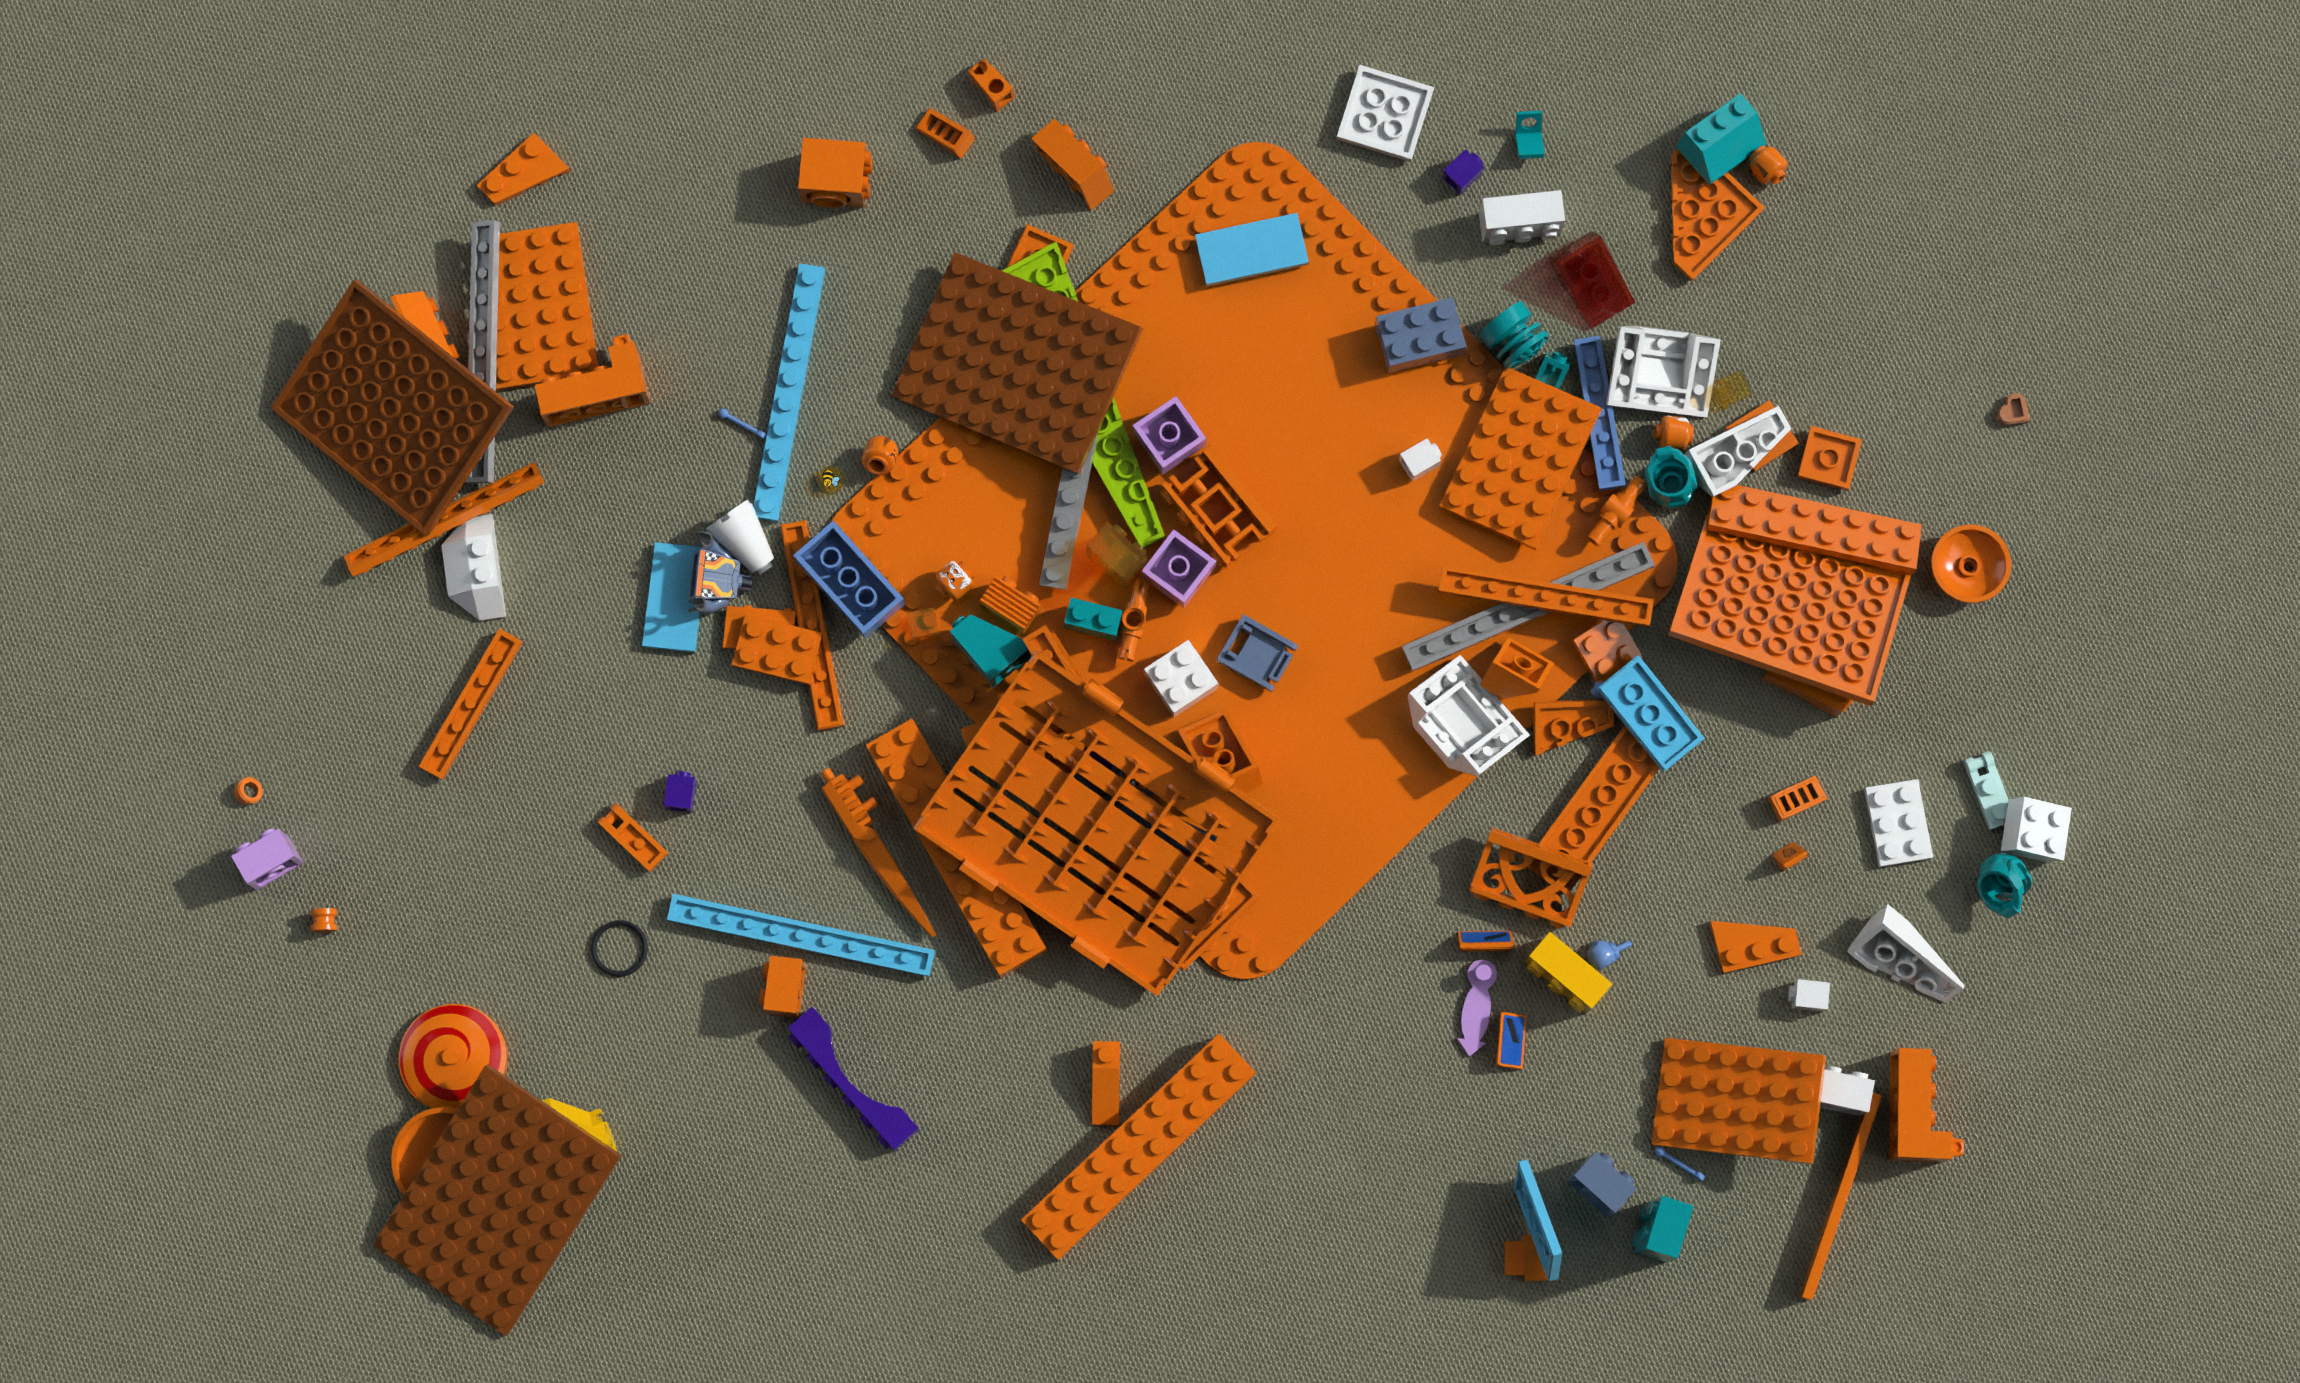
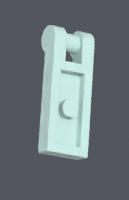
M1987 751L1981 753V757L1964 759L1967 774L1989 830L2005 825L2008 797L1996 769L1992 753ZM1985 767L1987 774L1979 776L1978 769Z

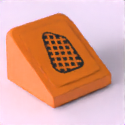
M1791 842L1773 853L1772 857L1780 870L1784 872L1804 860L1808 854L1797 843Z

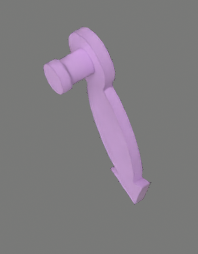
M1487 960L1473 962L1467 972V978L1472 988L1465 998L1461 1015V1029L1464 1039H1457L1468 1056H1471L1486 1044L1479 1041L1486 1032L1490 1018L1491 1001L1488 989L1497 978L1495 966Z

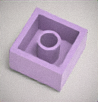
M1177 396L1133 425V434L1162 475L1206 446L1207 438Z
M1173 529L1143 568L1141 577L1182 608H1185L1215 569L1216 560Z
M272 828L263 832L259 836L260 839L253 844L248 842L239 846L236 849L237 853L231 856L246 883L256 890L261 889L304 863L289 836L280 829L274 830Z

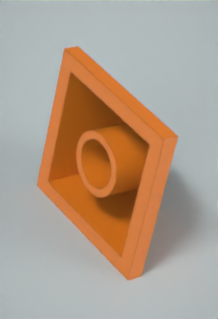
M1508 637L1480 686L1487 689L1489 693L1501 698L1537 693L1554 663Z

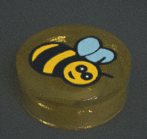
M827 466L818 474V485L825 493H837L844 485V476L837 467Z

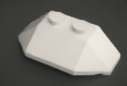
M493 514L476 516L466 521L463 525L458 526L441 545L448 597L479 621L506 618Z

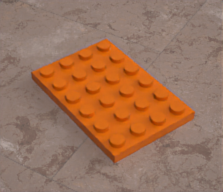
M572 222L501 233L499 240L496 391L540 384V381L546 378L554 377L556 380L566 378V375L572 372H582V374L592 372V369L598 367L599 364L578 223Z
M1504 368L1439 508L1536 551L1602 408L1516 370Z
M1665 1038L1651 1145L1813 1164L1826 1056Z

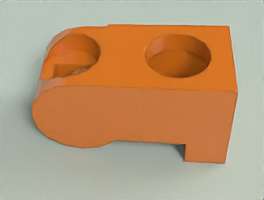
M984 58L967 71L972 82L982 91L997 112L1015 98L1013 87Z

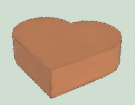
M2013 393L2006 398L2004 405L1996 414L1998 422L2003 426H2012L2030 421L2026 400L2021 394Z

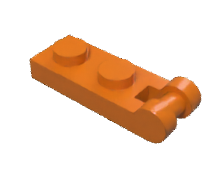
M615 802L610 807L611 811L605 817L601 816L597 823L651 873L669 853ZM620 818L624 822L616 829L612 824Z

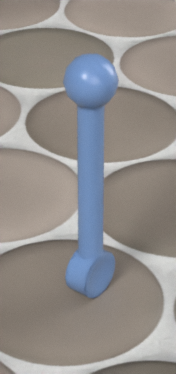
M722 408L718 411L720 418H727L756 434L759 438L766 439V433L728 414L726 409Z
M1663 1146L1655 1148L1657 1156H1664L1693 1175L1698 1181L1702 1182L1705 1175L1695 1171L1667 1153Z

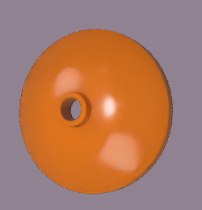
M1961 525L1949 530L1939 539L1932 553L1931 569L1937 585L1946 595L1963 603H1981L1996 596L2007 584L2011 573V556L2005 542L1992 530L1980 525ZM1964 564H1970L1972 571H1966L1963 567Z

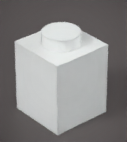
M1427 438L1401 453L1399 461L1413 482L1439 467L1442 454L1435 443L1431 444Z
M1797 979L1794 982V986H1789L1788 1001L1792 1002V1009L1819 1012L1828 1010L1830 983Z

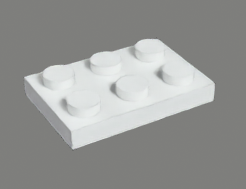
M1918 779L1865 788L1864 792L1879 867L1932 859L1933 854Z

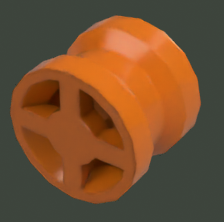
M317 908L310 910V916L313 918L310 932L329 933L338 931L335 924L337 909Z

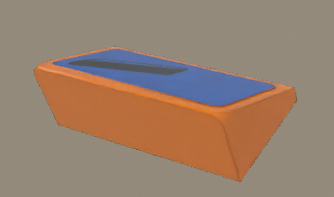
M1511 931L1458 932V951L1505 952L1511 951L1514 948Z
M1507 1012L1499 1013L1495 1067L1523 1069L1527 1015Z

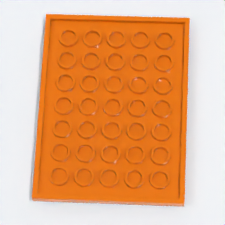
M1709 505L1668 636L1872 707L1911 574L1707 530Z

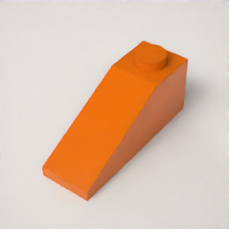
M1093 1041L1092 1125H1119L1120 1041Z

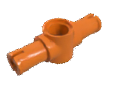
M1635 475L1621 493L1613 494L1599 512L1601 514L1599 522L1587 536V539L1593 545L1599 547L1612 530H1616L1617 527L1621 528L1634 512V502L1647 486V483Z
M1139 580L1133 581L1134 585L1130 603H1127L1122 615L1120 633L1122 641L1117 657L1118 659L1125 660L1126 652H1128L1127 661L1130 662L1135 660L1138 639H1141L1142 632L1146 626L1147 607L1145 605L1150 583L1143 581V586L1140 590L1141 581ZM1129 616H1139L1141 623L1136 627L1128 625L1126 620Z

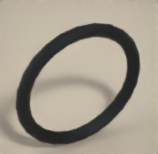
M615 920L603 925L596 932L591 944V954L597 967L604 973L616 977L627 976L637 971L643 965L648 952V943L643 931L637 925L624 920ZM614 926H626L633 929L639 935L642 942V954L639 961L633 967L624 971H614L605 967L597 955V943L600 936L607 929Z

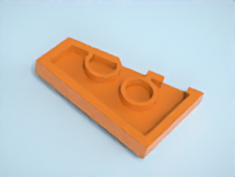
M533 133L480 181L477 187L497 206L523 194L534 186L543 185L549 182L550 179L571 171Z
M1604 699L1533 702V754L1535 756L1540 755L1546 750L1566 745L1567 742L1613 727L1614 711Z
M1719 921L1709 922L1722 974L1802 955L1796 930L1793 928Z

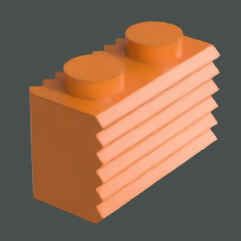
M996 576L979 600V607L1024 635L1041 610V605L1037 603L1039 599L1028 591L1023 594L1015 589L1017 584L1004 576L1003 579H1000Z

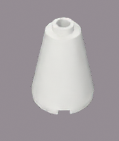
M749 499L705 528L718 543L728 550L750 572L758 571L759 574H762L773 566L770 561L774 559V556Z

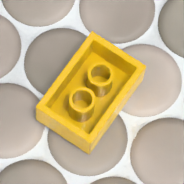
M1551 932L1546 935L1525 961L1528 964L1526 969L1536 978L1542 976L1549 982L1548 988L1558 996L1561 993L1570 1000L1568 1004L1578 1013L1584 1011L1587 1014L1612 985L1610 981Z

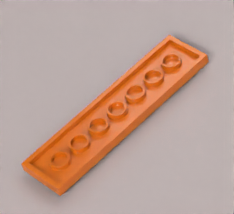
M1736 485L1714 497L1711 496L1707 530L1910 574H1914L1917 569L1922 524Z
M1626 726L1619 732L1539 844L1588 862H1592L1659 770L1658 766ZM1534 858L1527 868L1545 880L1540 871V860ZM1553 865L1547 868L1548 875L1557 880L1558 878L1552 874L1557 873L1558 868ZM1575 873L1565 887L1571 891L1581 878V874Z

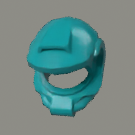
M1671 445L1656 449V452L1650 457L1649 465L1645 469L1650 499L1665 508L1681 507L1691 500L1695 490L1698 488L1692 461L1687 456H1684L1680 450L1671 448Z
M1997 853L1988 857L1981 864L1977 888L1988 909L1992 912L1994 911L1999 916L2009 919L2021 912L2022 896L2031 889L2033 879L2021 860L2008 853ZM1998 894L1999 896H2001V897H2003V898H2012V899H2011V900H2008V901H2001V900H1998V899H1997L1996 897H1994V896Z

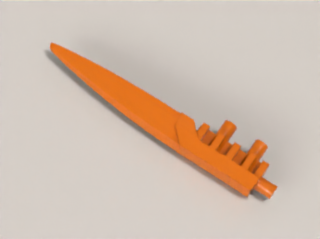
M830 768L822 771L821 775L827 783L822 787V792L863 856L914 920L930 936H937L895 860L877 831L870 827L874 821L868 812L877 807L878 803L873 796L861 803L859 797L854 792V789L864 783L861 776L858 774L847 781L843 774L835 777Z

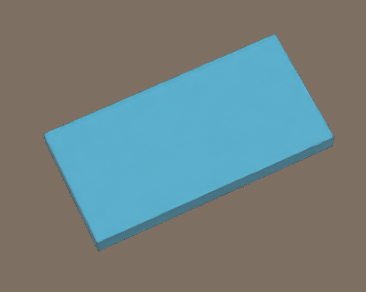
M1297 213L1195 235L1206 287L1309 265Z
M655 542L642 642L643 648L696 653L701 612L689 613L688 609L693 608L694 604L693 602H688L693 552L703 549L702 547Z
M1639 655L1635 656L1596 688L1662 772H1665L1705 739Z
M1528 1159L1519 1161L1514 1190L1547 1280H1556L1559 1278L1562 1251Z

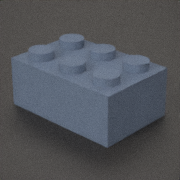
M1453 297L1376 316L1375 327L1388 373L1465 354L1467 346Z
M1594 1152L1581 1163L1566 1181L1605 1217L1616 1213L1637 1188L1633 1185L1635 1180L1625 1171L1619 1173L1612 1166L1615 1162L1604 1152L1601 1154Z

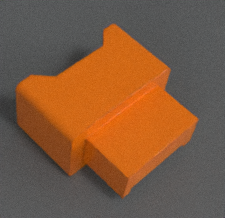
M1531 1234L1522 1235V1241L1503 1242L1504 1276H1523V1282L1549 1281L1547 1280Z

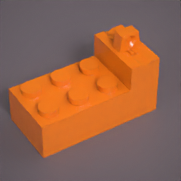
M628 334L613 337V346L608 347L612 363L611 368H608V366H598L589 373L572 372L567 374L566 378L558 380L554 377L541 380L540 384L535 385L540 413L547 427L651 404L640 354L634 341L631 342Z
M1898 1048L1890 1052L1889 1160L1943 1163L1951 1160L1952 1157L1963 1156V1139L1953 1138V1132L1931 1131V1126H1935V1110H1931V1099H1935L1936 1094L1935 1083H1931V1072H1935L1936 1057L1932 1056V1049Z

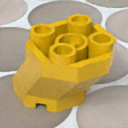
M551 1098L542 1100L617 1151L607 1121L603 1122L602 1118H599L604 1116L601 1109L587 1112Z

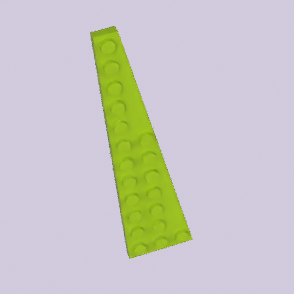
M1057 242L1002 270L1078 301ZM1113 397L1098 432L1092 465L1140 549L1144 550L1164 539L1165 535Z

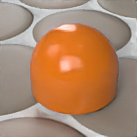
M252 777L240 780L234 788L236 800L244 805L256 803L261 799L263 793L261 784ZM245 785H251L255 788L256 794L253 798L245 794Z

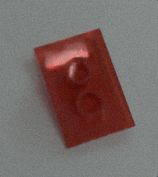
M1590 231L1547 257L1557 278L1590 329L1636 303L1602 237L1597 233Z

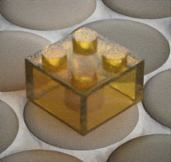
M1107 522L1086 544V556L1126 591L1147 565V557L1145 556L1147 552L1137 542L1132 544L1125 538L1127 534L1117 524L1112 526Z

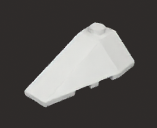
M1777 406L1689 449L1684 456H1687L1692 461L1697 484L1710 496L1714 497L1735 487L1791 430V427L1780 407Z
M1888 904L1870 918L1848 948L1847 952L1866 968L1875 972L1878 969L1892 975L1891 979L1897 982L1903 980L1915 986L1917 991L1942 1002H1948L1964 989V984L1911 923Z

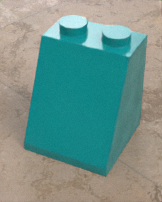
M970 614L966 618L961 616L951 625L953 628L950 630L952 641L992 689L1032 657L1022 638Z

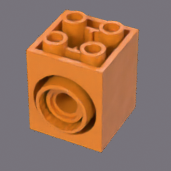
M803 138L798 184L802 203H811L828 208L843 206L864 208L865 199H870L871 184H869L867 174H872L873 159H871V151H867L866 142Z

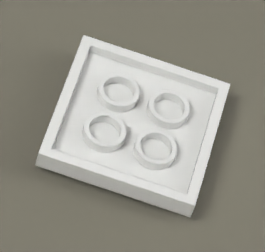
M1359 65L1336 140L1411 162L1434 87Z

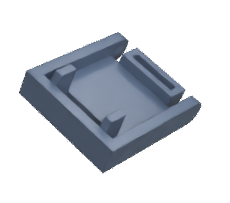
M1243 614L1216 662L1265 690L1272 692L1275 687L1266 682L1267 679L1278 683L1293 657L1291 653L1285 651V648L1296 651L1298 645ZM1240 631H1243L1250 636L1237 656V654L1230 651V648Z

